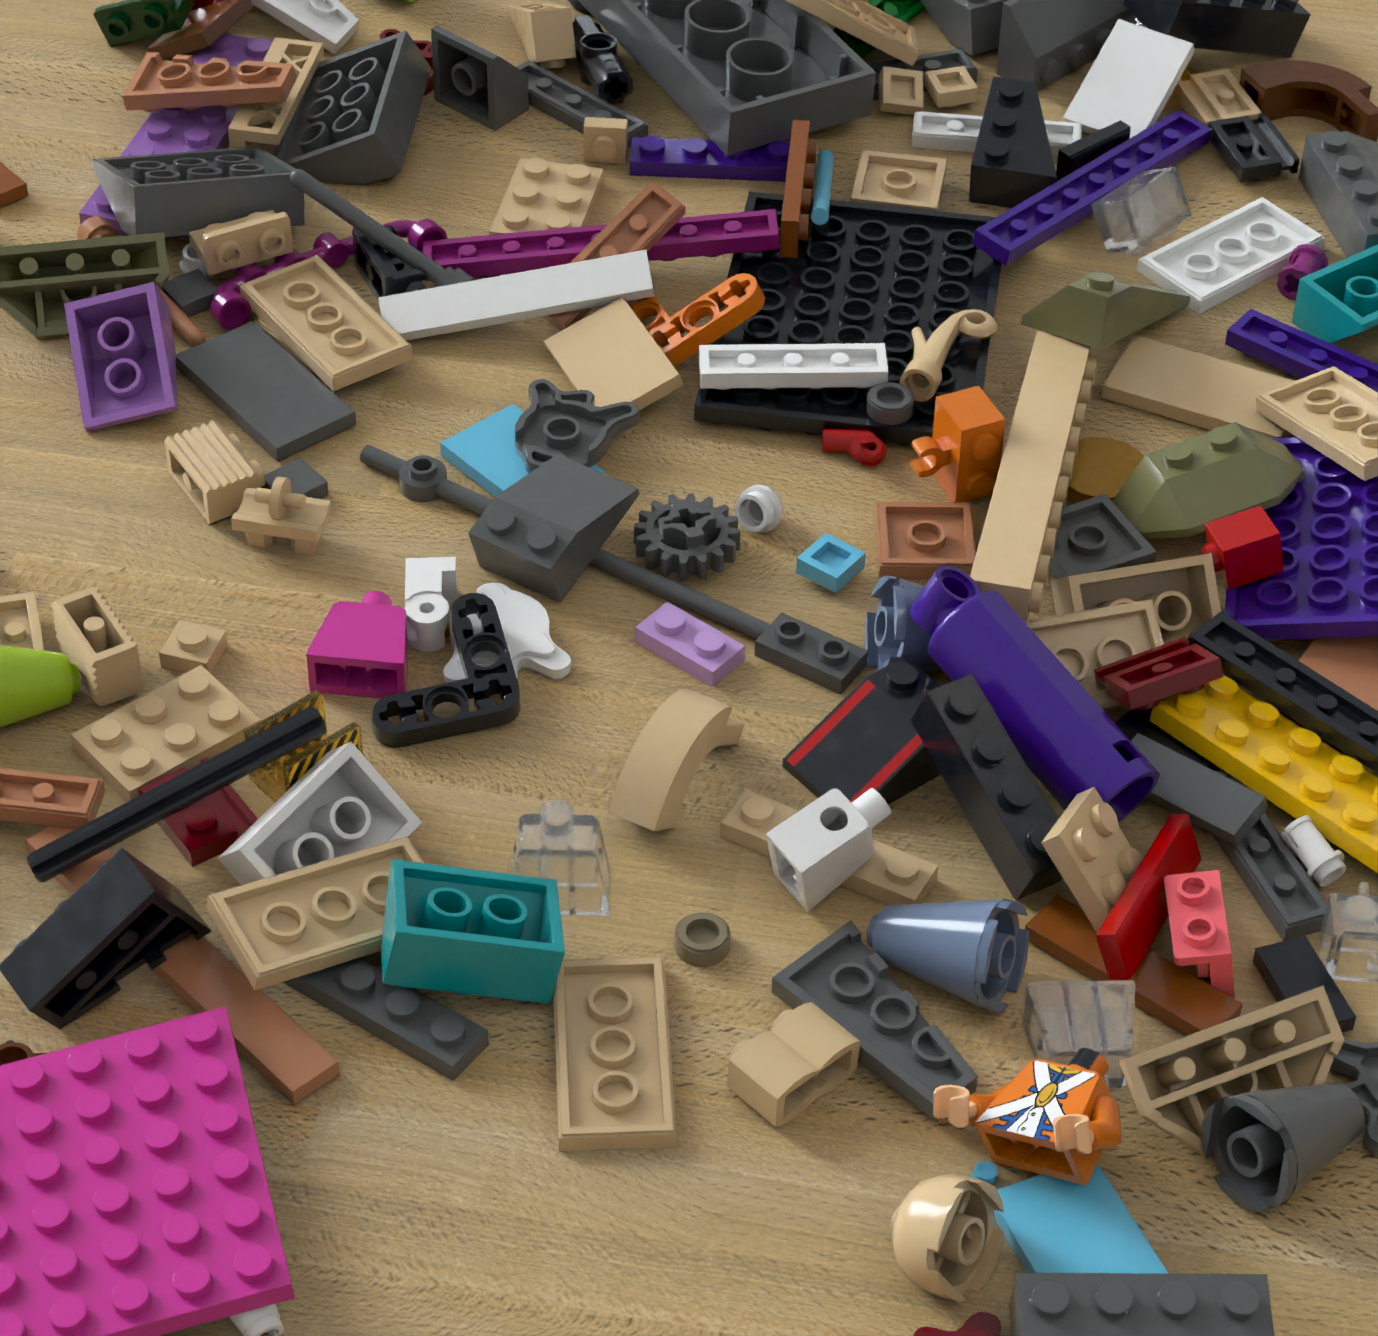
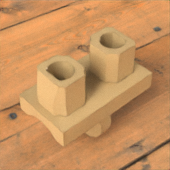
M278 476L274 480L271 489L246 487L240 508L231 518L232 530L244 531L249 546L265 548L273 545L276 537L290 539L291 548L295 553L313 555L318 548L322 532L331 515V501L306 497L304 494L291 493L290 479Z

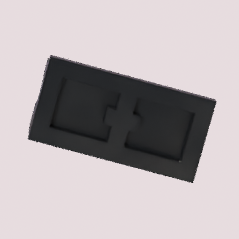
M383 225L394 234H398L393 226ZM353 229L355 266L378 302V297L428 289L422 282L427 279V275L423 270L413 269L359 230Z

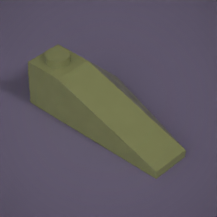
M1090 272L1086 277L1068 284L1024 314L1021 325L1101 350L1188 306L1190 296L1150 284L1116 279L1114 276L1103 272Z

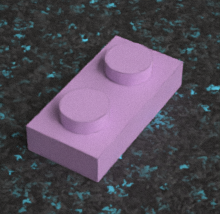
M668 601L635 627L636 643L711 687L715 686L745 661V646Z

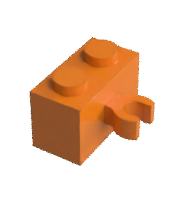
M980 386L937 396L932 438L925 436L912 442V447L920 459L910 461V466L918 477L933 475L953 503H965L992 495L1001 464L1005 418Z

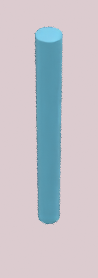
M823 150L817 156L811 219L817 225H823L829 219L834 155L829 150Z

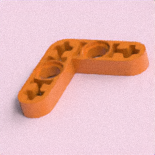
M742 273L728 278L672 316L667 314L655 296L637 299V303L630 306V308L641 322L650 316H657L645 328L675 367L699 352V345H710L754 316L763 307L765 296L756 278L751 274ZM713 316L712 320L706 325L698 328L694 327L701 318Z

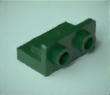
M125 0L97 7L93 15L109 46H114L181 30L194 3L192 0Z

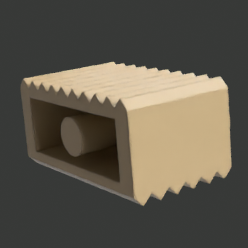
M211 420L208 425L202 423L200 428L194 426L191 431L185 429L182 434L177 432L174 437L168 435L164 440L170 476H173L174 481H177L179 487L181 486L182 491L190 498L191 503H194L195 508H198L199 513H202L203 518H206L208 524L230 517L237 512L242 503L246 487L257 489L258 487L265 486L264 473L257 460L248 461L244 456L238 437L234 433L227 435L214 420Z
M90 587L54 600L50 606L53 609L51 614L55 618L53 622L56 625L54 629L57 632L55 636L58 639L56 644L62 653L66 654L70 663L77 664L80 680L96 704L103 707L140 693L143 689L137 642H133V636H129V630L125 629L120 618L116 616V612L112 611V606L108 605V600L104 599V594L100 593V589L98 587Z

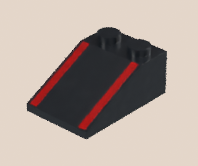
M906 656L864 678L783 758L782 767L817 798L829 790L837 788L852 803L867 790L874 788L888 805L941 775L910 721L926 692L938 688L940 685Z

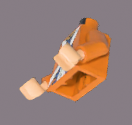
M1080 1048L1069 1065L1042 1059L1032 1060L1028 1062L1011 1082L991 1094H970L968 1089L956 1085H943L934 1090L933 1116L938 1119L948 1118L950 1124L958 1128H964L968 1124H975L993 1163L1086 1186L1102 1151L1113 1149L1121 1142L1119 1105L1112 1098L1103 1078L1109 1068L1108 1063L1101 1054L1090 1048Z

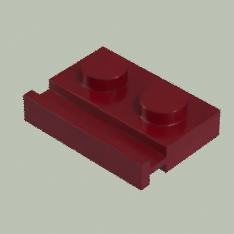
M1186 637L1094 669L1097 688L1099 690L1107 689L1108 696L1130 710L1151 709L1157 706L1161 699L1181 692L1184 694L1198 692L1205 687V683L1224 677L1221 659L1196 643L1189 646V640Z
M207 757L200 760V762L203 763L209 759ZM184 767L140 787V795L189 769ZM228 785L158 822V825L191 867H194L222 854L258 818L231 785Z

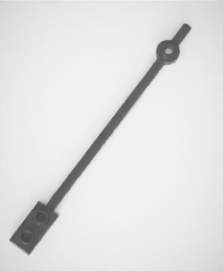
M366 445L360 454V461L398 478L400 492L409 500L429 502L443 498L480 516L492 502L490 498L447 480L445 465L438 459L430 456L421 455L404 461L371 445ZM600 548L589 563L591 566L756 639L754 656L838 694H842L867 666L868 650L787 614L781 613L769 624Z

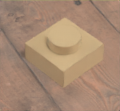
M883 66L879 73V111L914 115V112L917 111L921 112L923 109V71Z
M965 66L925 72L924 86L938 108H953L961 104L977 102L978 87Z
M585 117L584 162L626 164L628 119Z
M179 620L159 652L161 668L186 673L202 665L212 673L228 646L226 630Z

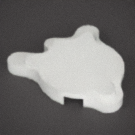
M487 583L477 588L475 593L488 596L496 606L517 679L518 671L525 668L553 680L562 679L570 673L571 657L552 641L550 637V620L546 609L540 602L529 595L511 590L501 583ZM477 614L468 615L467 617L471 620L474 635L482 633L481 620L478 619ZM451 618L450 638L454 653L444 667V683L466 679L452 631ZM481 651L476 653L471 660L476 665L484 667L495 664L499 660V656L491 651Z

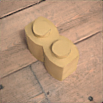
M812 1002L802 1004L795 1009H787L774 1020L770 1031L760 1033L753 1038L747 1037L733 1048L728 1059L727 1087L775 1127L781 1126L801 1114L816 1097L831 1092L854 1073L858 1068L860 1040Z

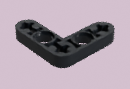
M467 593L456 599L451 607L452 631L466 679L381 698L372 709L373 733L381 744L391 748L410 746L502 726L512 722L518 716L521 709L519 684L496 606L488 596L480 593ZM477 614L478 619L481 620L482 633L474 635L472 623L469 617H467L468 615ZM481 651H491L499 656V660L495 664L484 667L476 665L471 659L476 653ZM499 694L504 703L495 705L490 696ZM474 698L477 710L470 711L469 699ZM443 702L455 703L461 709L456 716L446 719L437 717L432 711L438 704ZM423 709L424 722H419L416 710ZM399 716L402 725L393 727L389 718Z

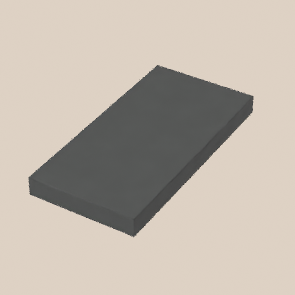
M253 321L176 354V368L277 461L356 425L355 411Z

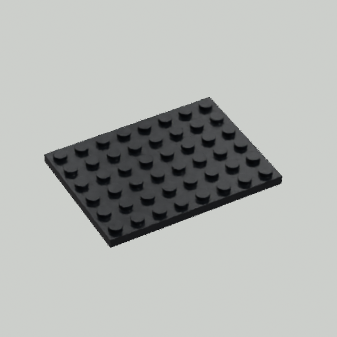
M749 192L744 212L776 209L780 245L784 195ZM830 200L829 219L825 224L817 225L813 223L810 213L808 241L799 240L797 258L780 257V249L766 250L762 253H733L727 279L736 274H751L756 278L763 291L765 302L761 310L710 345L885 343L888 382L900 384L903 372L913 360L914 342L911 332L914 327L921 328L926 340H928L931 334L946 319L962 310H982L994 317L1002 263L992 259L987 253L972 245L975 230L996 217ZM960 333L948 352L941 370L942 381L934 396L927 401L914 400L911 418L901 424L885 425L872 420L866 412L867 394L872 387L863 389L856 387H824L821 389L730 388L719 390L716 388L700 389L699 386L694 406V421L757 427L764 430L774 429L801 432L809 435H822L823 429H864L871 431L883 442L912 445V442L920 437L928 436L932 438L937 396L975 386H980L983 390L991 337L971 339Z

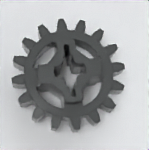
M691 493L687 495L686 499L678 500L674 495H668V504L665 505L654 500L651 502V512L641 510L639 512V522L634 523L636 556L640 558L645 557V567L647 569L660 566L661 575L664 577L670 575L672 571L678 572L680 581H686L688 574H696L701 580L706 579V570L708 569L720 574L724 572V562L734 563L736 551L740 550L738 517L729 516V507L727 505L714 508L713 498L707 497L702 502L695 501L694 494Z

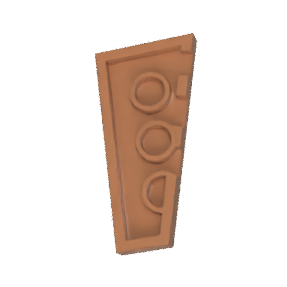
M147 52L124 91L122 98L127 111L144 110L145 112H156L164 108L194 110L202 106L217 105L233 108L241 104L262 103L263 105L270 106L286 101L297 78L293 64L246 60L236 67L230 66L226 58L212 57L207 63L201 64L194 63L191 55L177 54L173 61H166L161 59L160 53Z

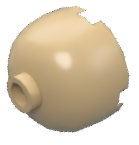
M946 1174L921 1181L909 1192L892 1216L890 1231L896 1262L912 1284L939 1297L956 1302L966 1300L962 1295L969 1286L973 1292L978 1293L987 1284L997 1265L1004 1238V1230L994 1228V1210L1004 1212L1002 1199L995 1186L963 1175Z

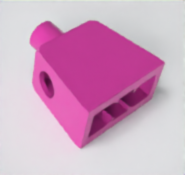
M380 591L366 593L362 603L346 601L334 603L306 654L310 692L380 699L389 695L407 692L408 638L406 610L401 606H392L390 597Z

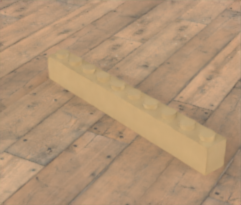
M1037 331L970 574V577L978 585L980 593L987 591L998 592L1026 624L1030 612L1038 614L1040 612L1044 585L1046 586L1049 573L1050 559L1053 558L1056 536L1060 528L1063 506L1066 503L1069 480L1071 481L1075 456L1078 453L1080 435L1083 431L1086 409L1089 406L1098 358L1089 357L1090 346L1042 331Z

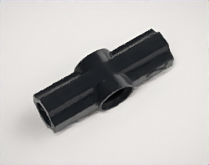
M589 15L575 17L573 32L576 59L580 64L581 81L592 86L598 97L604 98L608 103L612 105L623 103L626 96L633 93V79L617 54V39L613 35L604 33L600 24L592 21Z

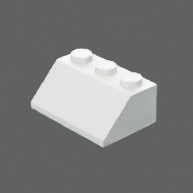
M349 742L327 752L217 859L240 885H244L408 837L422 821L352 742Z

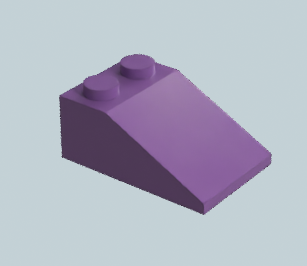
M154 282L64 304L83 424L86 432L178 410L176 348L169 306Z

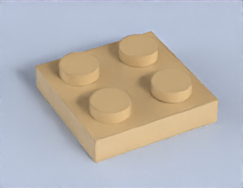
M862 150L850 202L938 211L946 175L947 159Z
M1092 787L1074 797L1041 843L1095 931L1098 932L1143 860V857L1135 848L1130 846L1122 833L1113 808L1108 803L1103 802L1095 787Z

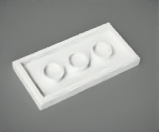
M1261 197L1138 260L1137 272L1161 288L1190 296L1188 307L1200 314L1278 274L1283 268L1289 266V257L1297 246L1309 244L1323 250L1325 237Z

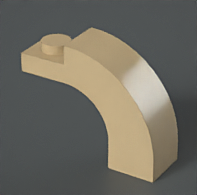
M687 688L681 689L668 697L651 716L631 749L619 776L607 812L652 831L674 828L689 784L703 759L711 750L718 746L739 743L744 724L729 719L733 706Z

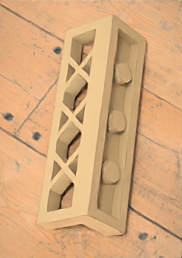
M274 38L263 62L293 64L297 79L285 102L270 106L263 105L262 103L241 104L228 127L230 148L255 147L259 143L279 145L324 54L323 43ZM292 54H293V55H302V56H306V57H303V58H300V59H297V60H294V61H293V56H292ZM269 123L273 125L272 129L267 128Z

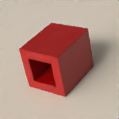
M1261 505L1205 523L1207 544L1201 547L1202 555L1212 553L1214 571L1228 590L1284 572L1280 532Z

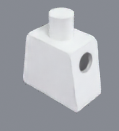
M874 788L867 790L852 803L839 789H831L766 833L773 874L807 912L819 904L874 854L872 828L891 814V809L887 802Z

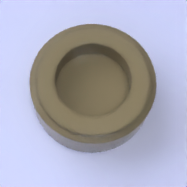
M705 912L693 913L681 919L675 929V951L684 962L693 966L708 967L720 963L728 955L730 950V928L719 916Z

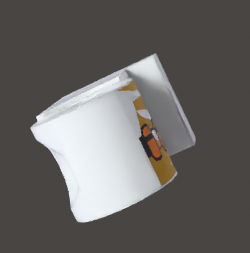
M456 557L405 559L408 644L416 650L423 652L438 651L444 648L450 641V611L448 603H454L457 599Z

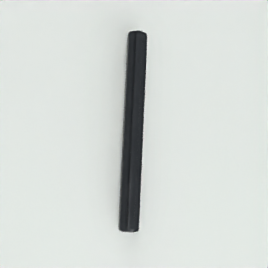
M307 707L33 851L26 857L30 869L39 882H46L319 738L327 731L323 717L315 707Z

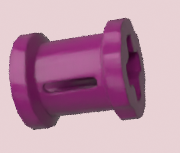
M1303 244L1297 246L1289 257V266L1283 268L1278 275L1277 287L1280 293L1285 298L1296 301L1300 278L1328 267L1329 261L1326 254L1314 245Z

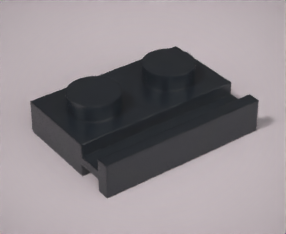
M1260 113L1259 118L1251 120L1248 116H1241L1209 122L1208 127L1212 128L1210 141L1240 182H1256L1265 178L1280 176L1282 170H1289L1291 174L1298 172L1300 158L1266 113Z

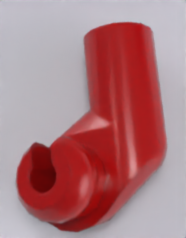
M823 429L822 452L847 453L860 464L868 467L876 466L885 459L886 447L883 441L869 430Z

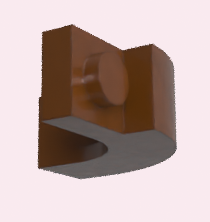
M1300 60L1270 61L1241 68L1240 85L1262 113H1266L1271 121L1289 116L1311 117L1331 124L1340 132L1347 131L1377 142L1378 107L1369 100L1372 86L1361 78L1330 65Z

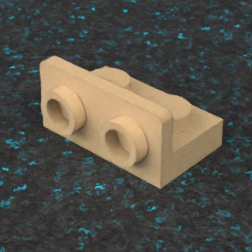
M273 209L265 212H254L247 217L225 223L210 224L203 229L189 232L191 248L208 275L293 252L290 218L286 212L275 213Z

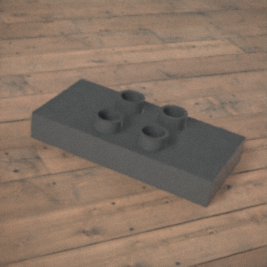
M578 0L617 39V42L634 58L635 62L662 87L676 105L683 109L727 156L747 149L750 150L764 146L774 141L791 138L793 120L810 121V133L871 115L876 72L820 18L785 0Z

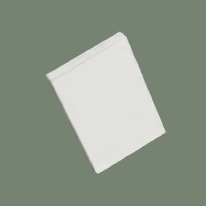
M1118 19L1067 109L1063 121L1080 123L1082 132L1092 134L1121 120L1131 127L1130 138L1156 123L1195 52L1194 44Z

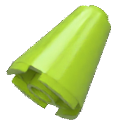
M0 645V728L69 705L73 694L79 693V669L76 663L69 662L66 654Z

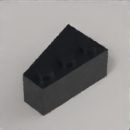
M993 76L971 163L969 202L1013 208L1057 182V175L1036 83Z
M121 848L109 860L102 863L97 871L77 891L60 903L55 912L33 933L17 944L13 952L0 963V971L30 1012L56 1028L62 1029L119 992L121 988L117 982L145 963L153 970L167 961L162 952L190 934L198 941L212 932V930L177 887Z

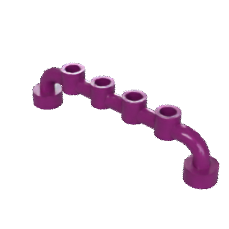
M423 219L418 222L398 220L383 224L393 226L398 233L397 236L408 238V243L422 253L423 241L447 239L445 230L430 219ZM353 230L352 236L339 240L332 233H322L314 241L313 250L300 254L293 248L292 253L274 257V264L263 268L259 267L256 263L236 268L235 278L222 283L216 289L210 307L211 316L224 329L233 330L246 324L251 315V306L240 294L239 285L316 255L330 267L337 268L342 266L348 257L354 254Z

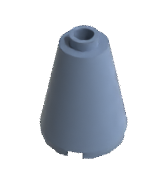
M896 576L879 578L871 594L873 598H880L877 612H867L865 621L864 645L865 650H868V666L877 667L876 671L906 656L924 672L942 670L928 653L931 635L916 625L910 614L911 604L924 586Z
M1009 899L886 905L879 914H875L871 918L867 930V942L873 948V952H877L886 964L983 1010L997 1013L1004 1011L1009 1006V1004L1000 1002L1006 991L1017 993L1027 963L1029 930L1019 928L1018 914L1027 916L1025 907L1019 901Z

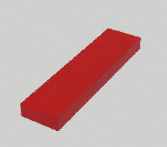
M1189 814L1170 815L1096 934L1098 946L1111 982H1129L1166 921L1168 909L1164 885L1165 876L1194 873L1202 860Z

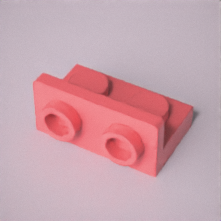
M1219 870L1165 876L1164 885L1174 963L1177 966L1196 964L1198 978L1209 977L1210 985L1235 998L1232 955Z

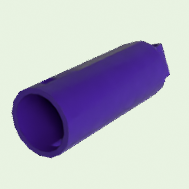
M952 566L939 567L910 607V614L916 625L931 635L928 645L929 655L952 681L970 674L974 676L1027 767L1064 810L1077 794L1095 787L1103 802L1108 803L1113 808L1118 822L1123 820L1151 793L1158 783L1159 772L998 592L987 591L980 593L978 585L965 572Z

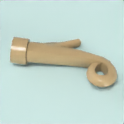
M962 310L946 319L931 334L928 340H926L921 328L914 327L911 332L914 342L913 360L903 372L900 384L912 391L915 401L931 399L942 381L941 370L956 337L960 333L971 339L991 337L998 328L994 317L982 310Z

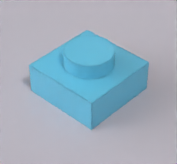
M825 533L797 557L796 573L837 593L865 568L866 553Z

